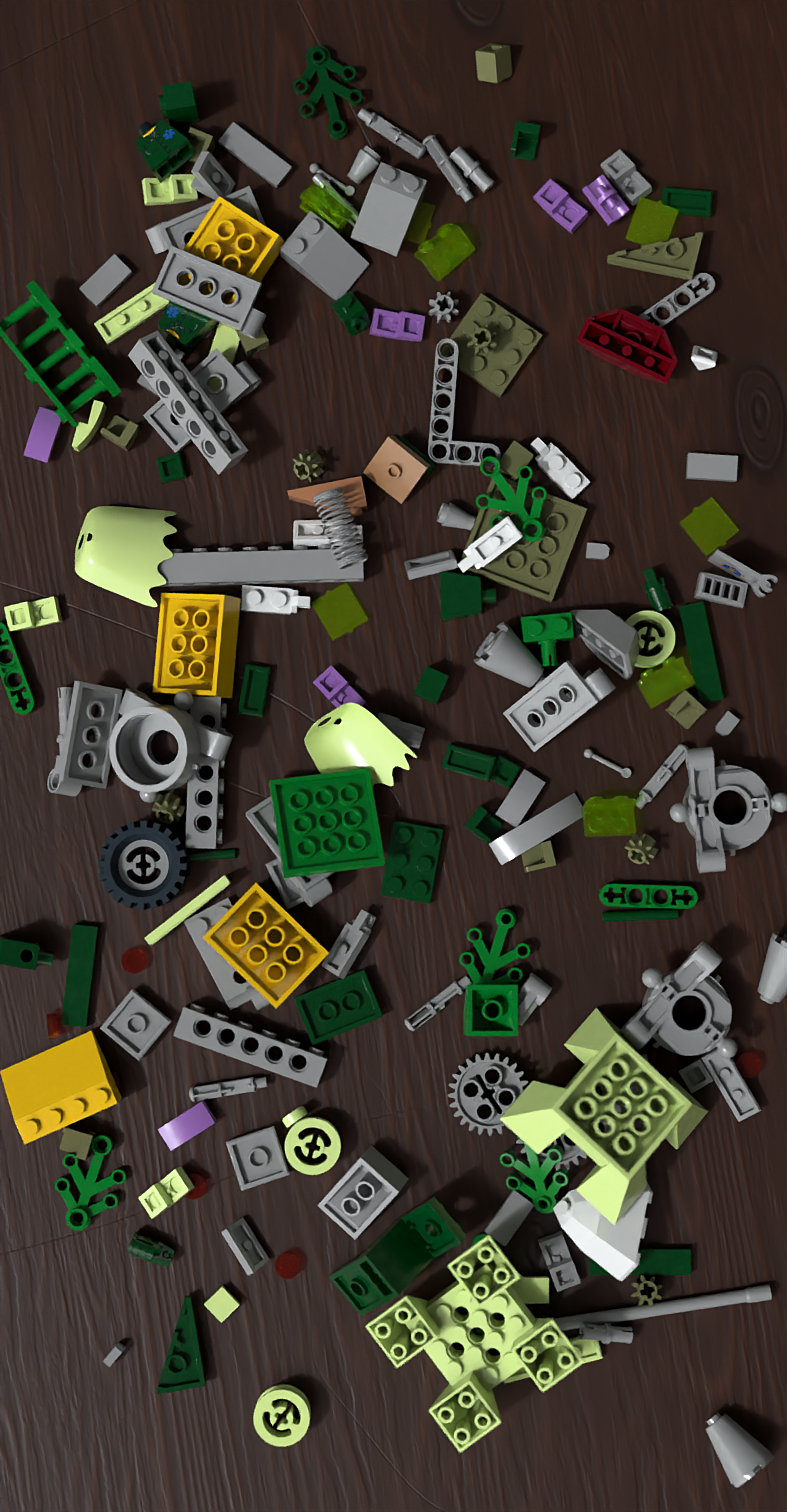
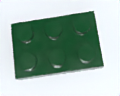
M393 821L380 895L430 904L443 829Z
M364 969L346 976L344 979L341 978L294 997L312 1045L383 1017Z

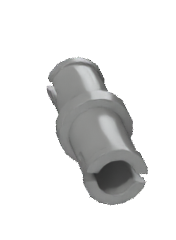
M461 145L449 156L464 171L463 175L466 178H470L483 193L494 184L495 181L480 167L481 163L478 160L474 161Z
M581 1323L579 1334H583L580 1335L581 1340H599L604 1344H609L610 1341L630 1344L633 1339L632 1327L611 1326L610 1323L602 1325Z

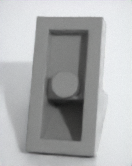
M202 151L191 171L195 176L191 187L214 200H217L218 196L224 197L230 194L235 182L209 151Z

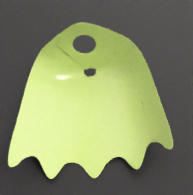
M120 506L93 508L87 513L75 549L76 573L83 579L141 604L157 607L156 601L150 596L149 589L166 584L165 578L158 572L157 567L160 562L172 558L173 554L164 545L163 538L166 535L177 532V529L165 522L164 518L176 515L177 513L165 510ZM89 533L92 534L91 541H87ZM84 534L83 543L81 548L79 549L80 540Z
M352 702L344 703L316 721L304 739L307 750L321 774L369 768L372 788L377 783L393 786L392 771L396 766L410 770L405 753L417 758L373 714L359 704ZM331 717V719L327 723H325L322 726H318L323 720ZM340 718L342 720L340 724H334L337 719Z

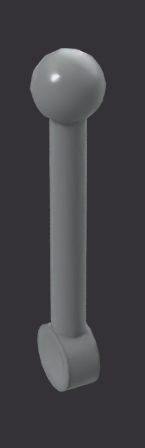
M313 163L310 165L312 173H320L324 178L344 190L346 196L351 197L354 195L355 189L352 186H345L319 169L318 164Z
M585 749L584 756L586 758H593L620 772L624 778L631 776L629 768L623 769L594 754L592 749Z

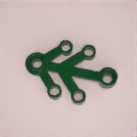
M320 45L313 46L306 54V62L308 64L301 78L295 80L293 84L295 94L303 96L308 92V84L317 72L319 82L308 101L301 104L300 115L304 119H311L315 114L317 104L322 96H324L330 118L328 134L331 139L341 141L347 136L348 127L346 122L340 119L333 93L346 99L354 107L362 103V93L357 89L350 90L330 79L327 69L341 76L345 83H352L356 79V71L352 66L344 67L330 59V53L325 47ZM320 54L323 58L317 61L314 59V56ZM350 71L353 73V76L347 78L344 76V73ZM298 84L305 85L304 90H298L296 87ZM358 95L360 98L358 101H352L351 96ZM309 107L312 111L309 114H305L303 109ZM339 124L342 126V129L335 131L333 129L334 125Z

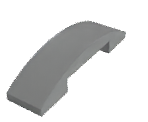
M575 793L490 842L489 846L500 865H503L584 817L587 813Z

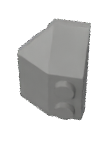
M609 610L570 611L573 632L578 637H581L586 646L606 665L625 680L631 678L639 654V634L637 630L625 623L620 616H616Z

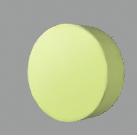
M300 1106L284 1117L282 1121L288 1128L306 1116L308 1112L303 1106Z

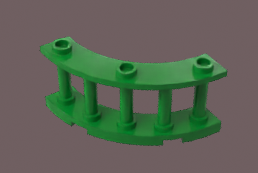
M33 280L26 285L31 293L28 296L29 300L0 321V338H3L25 366L27 371L24 374L33 385L37 382L58 409L54 412L63 423L69 421L73 428H75L78 424L71 417V414L101 391L104 393L108 390L115 397L121 390L97 359L90 354L84 343L72 328L67 325L64 319L60 318L58 320L61 314ZM35 307L37 309L42 307L49 316L45 319L46 322L15 346L4 331ZM59 329L66 338L63 342L64 345L33 369L22 353L53 330L55 332ZM77 352L83 360L80 363L81 367L50 390L40 376L69 353L74 354ZM94 373L97 377L94 380L95 384L64 407L57 398L87 374L90 376Z

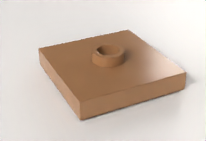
M390 434L363 473L402 504L430 465L394 435Z

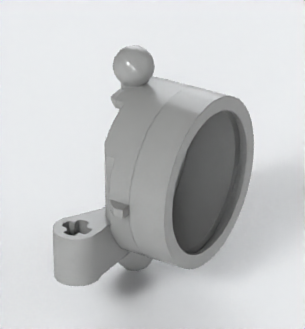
M126 688L118 713L123 716L118 720L111 733L109 755L118 777L129 787L140 791L139 795L144 802L152 803L156 801L159 791L175 789L184 785L193 772L199 770L200 752L217 760H225L233 735L224 730L211 728L194 721V717L187 712L194 704V698L188 691L177 693L174 697L175 706L160 705L151 700L145 693L132 688ZM161 730L169 731L173 734L179 747L175 760L167 765L158 762L151 752V741L154 735Z
M712 747L686 749L685 760L689 786L685 792L683 803H675L670 809V816L676 822H685L690 834L695 838L698 872L725 871L724 851L729 850L730 856H735V850L756 842L767 830L772 820L773 809L777 812L787 811V794L779 792L772 797L769 788L757 774L742 767L726 765L725 760H720V766L715 767ZM726 790L740 793L747 805L744 818L734 825H726L720 822L713 811L715 798Z
M702 941L679 968L669 970L663 974L656 968L646 969L642 974V981L648 989L643 998L642 1008L625 1023L619 1033L637 1050L641 1049L652 1037L655 1040L652 1046L655 1048L661 1045L667 1050L680 1055H699L717 1047L720 1056L724 1058L733 1057L737 1052V1044L733 1039L725 1038L730 1029L732 1018L731 1003L725 990L719 983L721 977L716 975L713 978L709 975L723 958L705 941ZM686 995H693L701 999L706 1009L705 1020L699 1027L692 1030L678 1027L672 1016L673 1005L679 998Z

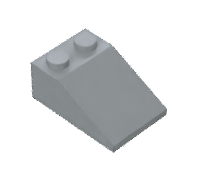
M381 162L366 195L351 238L397 256L424 197L427 180Z
M312 211L307 214L279 249L283 260L334 300L345 295L369 266V263L352 246Z
M370 1145L317 1206L352 1238L356 1239L400 1192L409 1179Z

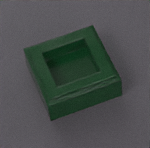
M180 453L156 459L162 484L186 478Z
M498 755L491 780L509 789L520 766Z

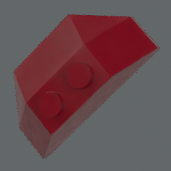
M621 308L587 317L576 342L596 357L642 379L663 384L668 383L678 362L665 329Z

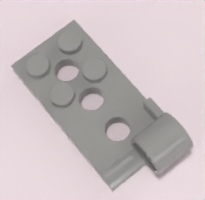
M250 186L222 197L266 226ZM215 201L145 230L154 253L158 254L165 250L170 251L171 246L184 250L186 247L184 236L188 232L195 233Z
M171 246L153 287L152 293L154 295L216 320L253 339H257L266 318L264 313L252 308L262 283ZM185 273L190 274V283L181 286L179 284L181 275ZM205 283L213 284V291L209 295H203L201 292V288ZM228 292H234L236 295L235 301L229 305L225 304L224 296Z
M217 348L190 372L220 414L232 404L235 405L242 397L251 393L262 381L246 361H242L233 367ZM215 377L220 378L222 381L221 388L218 391H211L209 387L211 379ZM161 399L143 415L175 453H179L192 441L181 425L173 423V414Z
M566 661L503 714L533 752H535L616 687L601 668L584 680L572 664ZM564 688L571 691L572 698H568L565 695ZM548 701L555 704L556 711L550 709ZM532 713L539 716L540 724L534 721Z
M81 681L74 682L62 756L57 755L55 768L51 770L48 776L47 786L51 793L77 796L82 785L106 789L111 763L109 742L113 728L118 722V710L123 690ZM93 704H97L99 712L95 717L91 714ZM92 728L94 731V739L91 742H89L87 740L86 734L87 731ZM88 753L90 763L85 767L82 763V758Z
M270 796L247 811L246 817L281 862ZM334 872L290 878L296 885L303 900L310 907L333 892L326 878Z
M229 897L184 920L183 922L230 1010L249 1000H252L257 1010L271 1004L248 981L245 983L236 982L234 979L236 970L203 939L212 926L233 907Z

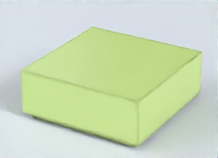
M222 1285L204 1305L222 1323L240 1303Z

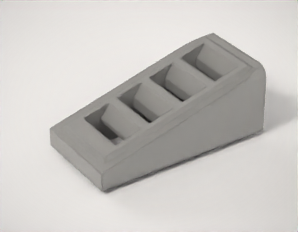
M700 572L694 598L743 608L748 583ZM707 581H711L709 593H705ZM716 583L721 584L718 596L714 595ZM726 585L730 586L728 598L723 597ZM735 587L740 588L737 601L733 600Z

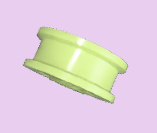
M640 611L630 616L625 623L631 627L638 623H651L659 628L663 636L660 637L657 630L652 628L648 634V639L652 641L647 644L645 652L651 651L655 646L660 648V652L651 657L638 654L635 666L651 668L662 663L673 651L675 631L670 621L662 614L655 611ZM643 627L638 631L639 651L644 648L645 641L641 638L646 634L647 627Z
M320 1117L303 1118L296 1122L287 1134L285 1140L286 1157L289 1163L301 1173L308 1175L324 1173L336 1163L340 1155V1135L334 1125L326 1119ZM310 1127L322 1129L328 1134L331 1141L330 1145H326L324 1139L320 1135L318 1136L316 1143L320 1146V1149L315 1148L312 1158H317L322 1153H325L327 1158L316 1164L304 1162L298 1157L295 1150L296 1146H300L305 1156L308 1155L309 1146L306 1145V1142L311 1143L314 1133H310L304 1138H301L299 1133Z
M288 1384L274 1385L265 1390L257 1401L253 1416L255 1429L259 1436L271 1445L280 1447L292 1445L305 1435L311 1418V1407L306 1395L298 1388ZM287 1399L293 1402L300 1411L301 1418L296 1419L294 1417V1407L291 1405L287 1416L282 1417L278 1422V1430L289 1428L290 1430L288 1431L273 1429L265 1419L264 1412L267 1411L270 1413V1422L273 1425L277 1420L278 1413L282 1414L287 1407L288 1401L275 1402L274 1400Z

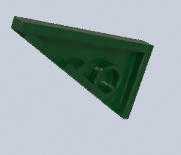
M191 1295L184 1298L157 1387V1395L206 1386Z

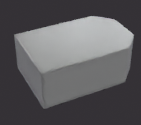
M587 543L585 559L605 560L609 556V547L606 544Z
M727 711L715 726L716 732L721 736L729 735L740 720Z
M118 1342L104 1358L103 1362L110 1367L126 1347Z

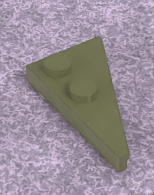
M698 232L695 233V236L680 240L677 237L667 242L660 241L643 245L641 249L626 252V250L618 251L608 255L607 264L692 280L703 233Z

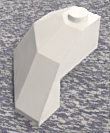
M648 1183L647 1187L615 1225L607 1220L576 1189L568 1192L553 1208L561 1227L576 1245L618 1280L623 1281L639 1265L641 1254L637 1252L640 1238L644 1239L648 1220L645 1218L647 1203H651L653 1195Z

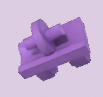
M603 174L582 190L608 226L629 212V208Z

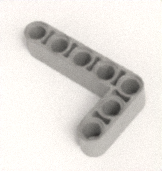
M443 339L437 344L435 352L428 456L433 462L439 464L480 467V463L483 460L482 452L490 448L495 451L496 458L499 461L501 457L500 450L493 444L452 441L458 345L452 339ZM445 344L451 345L454 349V354L448 358L443 357L440 353L441 346ZM446 369L451 372L452 379L450 382L443 383L438 379V373L441 370ZM444 394L449 397L450 405L448 407L440 408L437 406L436 398L439 395ZM445 420L448 424V430L442 434L437 433L434 429L436 421ZM443 445L446 449L445 457L442 459L435 458L432 454L434 446ZM465 446L470 449V459L463 461L458 458L457 450L460 447ZM487 462L485 464V467H492L495 464L493 462Z

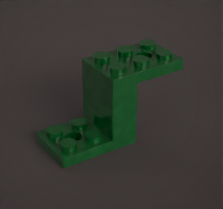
M432 1197L395 1219L359 1257L336 1269L329 1278L359 1315L362 1316L399 1296L435 1257L460 1244L467 1236L461 1230L459 1224L445 1211L443 1205L435 1197Z

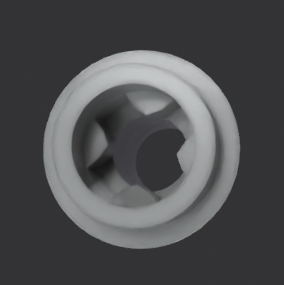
M365 146L363 150H359L347 176L359 185L367 175L380 165L378 162L381 157L371 148Z
M451 502L449 504L442 503L437 516V522L442 523V526L471 531L476 517L468 514Z

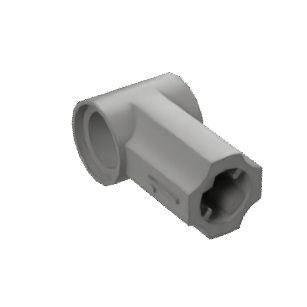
M378 713L377 719L406 746L419 749L425 728L402 722L394 716Z
M534 973L527 977L519 989L518 1024L520 1026L525 1023L537 1005L540 1006L552 990L551 986Z

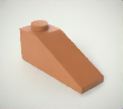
M361 476L288 490L289 500L315 506L313 497L324 491L342 487L344 494L338 497L345 496L346 499L341 502L347 501L348 504L341 508L350 507L344 513L352 512L351 517L361 515L363 510H367ZM333 505L322 507V509H327Z

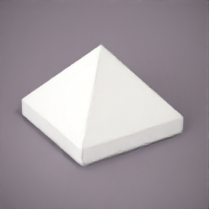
M694 345L691 360L698 370L715 367L718 353Z

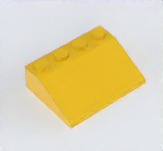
M218 196L183 251L261 282L279 255V249L285 241L280 235ZM188 273L181 275L179 284L181 286L188 285L191 281V275ZM205 283L201 288L202 294L209 295L213 291V284ZM228 292L224 296V303L227 305L232 304L236 299V295L234 292Z
M161 593L153 682L154 693L177 694L180 691H188L192 696L232 699L240 598L217 594Z
M257 883L203 937L217 953L276 1009L329 954Z
M93 1030L0 1071L13 1118L24 1144L123 1100Z

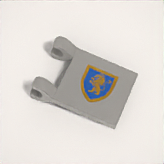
M718 549L707 560L743 582L748 583L758 597L766 596V594L760 592L759 586L765 592H772L771 584L767 580H772L774 583L778 582L776 576L761 575Z

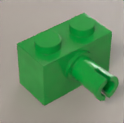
M571 612L521 617L519 620L521 641L524 645H541L542 667L550 666L549 656L551 667L558 666L556 643L571 641L574 638Z

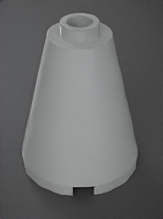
M504 622L496 626L500 630L496 634L491 632L483 641L476 653L479 658L474 659V662L480 667L528 688L533 685L536 687L545 676L543 674L544 667H542L509 625Z
M774 931L771 935L757 990L761 994L760 998L769 1004H774V1002L780 1003L787 995V934H784L783 938L777 936L778 931Z
M716 1413L706 1421L709 1425L706 1428V1432L734 1488L745 1483L759 1469H763L773 1460L774 1456L726 1413L722 1416Z

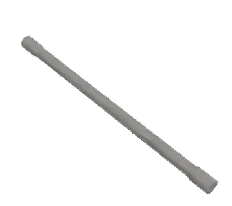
M767 1284L748 1287L743 1290L653 1303L652 1307L646 1304L554 1318L553 1320L561 1330L580 1328L581 1323L601 1325L738 1303L772 1300L770 1286Z

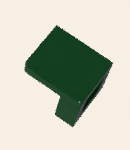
M516 121L510 158L527 161L534 160L540 125Z
M426 666L413 695L436 705L448 680V675Z
M478 806L464 825L466 829L486 844L491 842V839L502 826L498 820L488 814L481 806Z

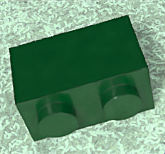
M192 81L162 86L163 95H158L163 119L168 118L171 127L199 122Z

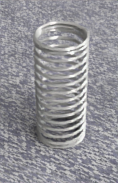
M342 487L324 491L313 497V502L318 507L317 512H320L319 517L322 518L321 522L324 523L323 528H326L327 538L330 539L329 544H333L330 548L334 550L333 554L336 555L334 559L338 560L336 563L338 569H346L368 559L367 554H362L366 551L365 549L342 558H337L342 554L362 548L364 544L335 553L339 549L362 541V539H356L340 547H334L339 543L359 537L360 534L357 533L332 542L336 538L347 536L358 530V528L347 530L354 527L356 523L347 524L354 520L353 517L344 519L349 517L352 512L344 513L350 507L341 508L348 504L347 501L341 502L346 499L345 496L338 497L344 494ZM333 505L325 510H320L322 507ZM336 510L328 515L321 516L325 512ZM341 514V515L336 516V517H334V518H332V519H330V520H328V521H323V520L326 519L327 517H332V516ZM344 519V520L339 521V522H337V523H335V524H333V525H331V526H326V525H327L328 523H330V522H335V521ZM347 524V525L342 526V527H340V528H338V529H336V530H334V531H328V530L331 529V528H334V527H338V526ZM347 530V531H345V532H343V533H340V534H338V535H336V536L329 537V536L332 535L333 533H337V532H340V531Z

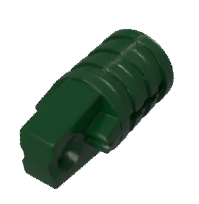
M653 567L644 570L643 573L647 584L643 585L646 595H648L653 611L660 613L674 607L675 604L669 595L664 577L658 579Z
M135 1231L126 1253L150 1263L169 1267L175 1250L158 1240L146 1237Z

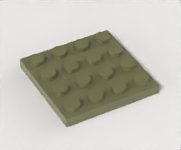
M504 477L516 495L518 482ZM491 479L486 495L493 499L507 501L493 479ZM528 486L524 509L530 516L534 501L531 493L534 488ZM536 490L534 493L535 498L541 499L544 496V492ZM547 494L543 500L539 518L545 526L544 535L540 540L529 542L522 537L484 567H480L477 570L473 565L466 571L551 603L587 508ZM484 497L483 503L481 505L482 507L488 504V499L486 497ZM492 508L480 509L465 550L492 528L490 526V519L494 515H500L503 518L508 516L511 521L521 522L520 519L513 512ZM495 518L492 522L493 526H495L502 520L500 518ZM529 525L527 528L528 533H536V525ZM464 552L460 561L467 557Z

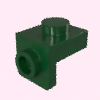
M352 291L330 304L335 314L345 325L350 336H354L371 325L365 308Z

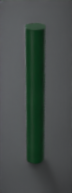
M235 848L186 852L189 862L236 858Z
M678 909L602 912V922L678 919Z

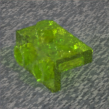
M313 183L301 194L302 202L299 207L307 214L312 211L339 235H342L353 213L316 183Z
M450 223L440 227L437 230V235L431 240L423 242L418 247V251L414 256L422 261L432 277L439 282L476 249L460 226Z
M672 656L661 662L663 665L661 669L654 671L651 668L639 675L641 680L636 684L651 709L696 684L684 664L685 660L683 657L676 659L675 656Z
M617 796L613 799L592 797L586 800L582 807L585 837L633 836L636 833L633 811L636 799H628L627 796Z

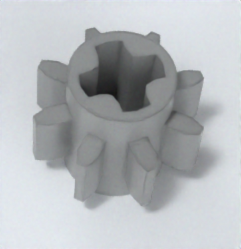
M437 292L436 301L433 299L429 300V304L434 307L429 311V315H436L437 323L441 319H446L450 323V316L452 314L458 315V310L453 308L458 304V299L452 300L450 298L451 292H448L447 295H441L440 292ZM445 303L448 307L444 312L440 311V306L442 307Z

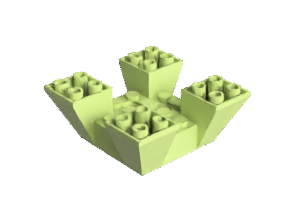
M595 1008L564 1044L585 1065L565 1088L532 1081L502 1115L500 1120L537 1154L562 1133H565L597 1163L577 1187L576 1191L615 1225L647 1187L645 1161L664 1138L675 1149H678L708 1111L672 1077L666 1080L635 1051L634 1046L619 1033L620 1029ZM631 1084L636 1087L637 1095H634L631 1092ZM595 1085L601 1088L602 1096L595 1092ZM615 1103L621 1107V1114L615 1111ZM634 1121L639 1123L640 1132L635 1130ZM598 1122L605 1126V1133L599 1130Z
M489 1234L447 1265L458 1280L429 1301L406 1295L365 1326L396 1368L424 1349L450 1384L428 1411L459 1452H462L501 1423V1417L492 1389L517 1370L524 1367L540 1390L544 1392L584 1363V1359L553 1318H535L511 1287V1284L521 1276ZM460 1306L465 1307L469 1313L462 1315L458 1313L456 1308ZM495 1312L502 1313L505 1319L498 1321L493 1318L492 1314ZM479 1327L485 1334L476 1335L472 1329ZM459 1342L464 1346V1349L456 1350L452 1343ZM495 1348L500 1352V1355L492 1356L489 1354L488 1349Z

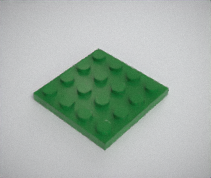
M369 768L269 780L283 878L385 865Z

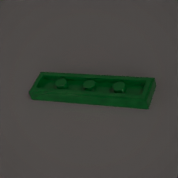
M704 601L679 606L678 610L697 701L700 704L723 700Z
M73 924L61 1025L87 1027L99 927Z
M638 1248L637 1253L641 1254L639 1265L629 1274L691 1275V1249ZM589 1257V1275H612Z

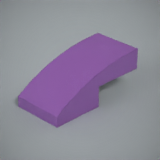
M551 179L534 196V200L571 234L588 217V211L569 198L568 192Z
M375 308L372 313L369 335L399 340L422 341L425 316L403 311L395 313Z
M44 407L39 408L27 441L24 456L46 463L50 462L55 440L59 436L62 425L61 419L53 410Z
M332 666L326 669L313 682L336 708L344 703L351 702L359 704L364 708L368 705Z
M203 1100L157 1130L172 1151L216 1123L217 1120Z

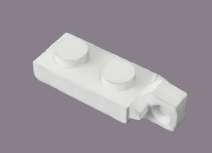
M539 437L531 443L530 447L537 454L534 458L538 463L537 465L571 500L590 484V481L552 443L547 446Z
M507 516L470 544L463 551L467 557L457 565L463 573L473 565L478 570L517 542L523 535Z
M321 520L294 521V546L333 544H329L330 539L327 538L328 534L325 533L326 528H323L324 523ZM338 520V521H335V522H330V523H328L326 526H331V525H333V524H335V523H337V522H339V521H342V520ZM344 524V525H341V526H338V527L331 528V529H329L328 531H334V530H336V529H338V528H340V527H342V526H345V525H347V524ZM355 525L354 527L347 529V530H350V529H353V528H358V530H357L356 532H354V533H352V534H349V535H347V536H343V537H340V538H336V539H334L332 542H336V541H339V540H341V539H343V538H345V537H348V536H350V535L359 533V534H360L359 537H357V538H355V539H352V540H349V541H346V542H343V543H339V544H337V545H335V546H342V545H344V544H346V543H348V542H351V541H353V540H356V539H362V541L359 542V543H362V542H363V528H362V525ZM347 530L340 531V532H337V533H333V534L330 535L329 537L336 536V535H338V534H340V533H343V532H345V531H347Z
M242 585L241 611L291 615V613H297V608H310L311 597L298 596V590Z

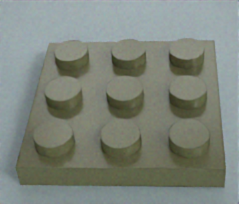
M481 293L450 339L454 340L458 345L457 369L498 397H501L542 338V334ZM476 324L479 328H484L488 325L490 333L496 332V337L491 339V341L496 343V347L488 348V356L484 352H479L477 356H474L475 350L473 347H466L467 343L472 341L466 337L467 332L474 333V326ZM484 336L478 339L477 343L480 345L485 342ZM445 344L440 353L443 357L448 358L454 354V349L451 345Z

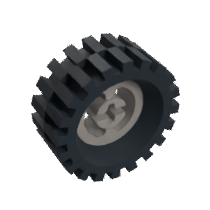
M150 821L130 822L123 827L120 826L114 830L115 833L107 837L105 846L101 847L99 852L101 858L98 860L97 867H100L101 874L98 875L100 881H103L105 885L103 887L105 891L113 896L112 899L117 903L120 902L125 907L137 910L154 909L176 898L179 891L184 888L186 877L189 876L190 871L188 870L189 857L186 853L185 844L181 842L180 837L171 831L170 828ZM140 847L153 848L160 855V860L156 861L153 856L145 854L146 862L151 863V867L146 869V876L153 875L157 868L161 870L158 878L149 884L138 883L129 874L132 869L138 876H144V870L138 866L139 863L143 862V855L136 856L133 862L129 861L131 853Z

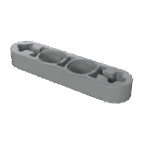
M700 273L638 317L649 322L650 317L648 315H651L652 324L655 323L659 327L664 328L708 297L715 287V281L710 274ZM699 280L703 283L707 281V291L702 288L694 295L693 290L698 287ZM680 293L687 294L690 299L689 304L686 306L679 305L676 301V296ZM660 307L666 308L670 313L669 318L666 320L659 319L656 315V310Z

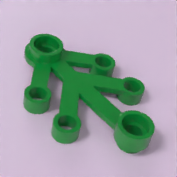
M492 456L485 457L480 463V470L485 476H491L507 501L493 499L486 494H481L476 498L477 507L480 509L492 508L516 513L521 522H512L523 535V538L529 542L540 540L545 532L544 523L539 518L543 500L547 496L546 490L540 486L532 490L531 496L534 501L529 516L524 509L528 482L533 475L532 469L529 466H521L518 469L517 475L519 480L515 495L499 471L500 462L498 459ZM489 461L495 464V469L491 472L485 469V464ZM523 468H527L530 471L529 477H521L520 471ZM537 489H541L544 492V496L541 499H537L534 496ZM481 497L488 499V504L484 507L478 503ZM494 515L490 519V526L494 527L492 522L495 518H500L501 520L504 518L500 515ZM531 524L537 527V531L534 534H530L527 531L528 526Z
M502 909L496 914L495 920L498 928L490 953L482 940V932L478 928L468 930L467 939L473 943L485 966L481 977L474 965L473 954L470 952L461 953L459 962L466 968L473 982L472 985H507L511 982L517 983L522 979V971L517 967H512L508 970L507 974L492 980L495 970L518 958H526L530 954L529 946L525 943H520L515 949L500 956L507 931L516 922V916L512 910ZM504 914H508L511 917V921L508 924H504L501 921V917ZM471 931H478L479 938L477 940L470 938ZM520 946L527 948V953L523 956L518 954ZM466 954L471 956L469 964L462 962V957ZM513 970L519 972V978L516 980L510 977V973Z
M100 1134L93 1139L91 1148L94 1155L86 1179L78 1165L79 1158H76V1154L68 1153L63 1158V1165L69 1169L81 1193L77 1203L70 1191L71 1182L67 1177H60L55 1182V1189L61 1194L68 1208L66 1223L73 1230L85 1229L90 1224L92 1216L107 1208L113 1209L119 1203L118 1195L110 1192L104 1196L102 1201L88 1207L91 1196L115 1184L120 1185L127 1178L126 1171L122 1168H117L110 1176L96 1182L104 1155L108 1154L113 1147L112 1139L108 1135ZM105 1140L107 1148L101 1149L98 1142ZM67 1157H74L75 1164L69 1165L66 1161ZM121 1172L123 1180L117 1181L114 1174ZM59 1181H65L67 1188L60 1189L58 1186ZM107 1197H114L115 1204L109 1205L106 1201ZM75 1213H81L83 1220L80 1222L76 1221L74 1218Z
M525 1142L524 1146L529 1165L517 1157L514 1151L505 1150L500 1156L501 1164L505 1167L513 1166L534 1181L536 1188L525 1182L519 1173H511L506 1180L507 1187L511 1190L519 1189L532 1198L534 1207L539 1212L544 1214L553 1212V1208L558 1204L556 1194L561 1186H565L568 1183L570 1173L566 1169H558L553 1176V1182L548 1188L545 1183V1177L555 1163L561 1161L564 1156V1150L558 1145H553L547 1152V1158L542 1165L540 1164L538 1154ZM552 1152H557L559 1157L554 1156ZM505 1156H509L512 1161H508ZM558 1175L564 1176L565 1180H561ZM511 1179H515L518 1184L513 1183Z

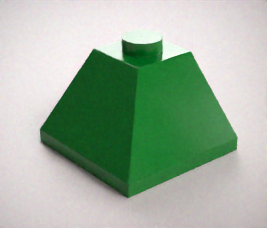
M467 985L464 1001V1035L518 1036V985Z

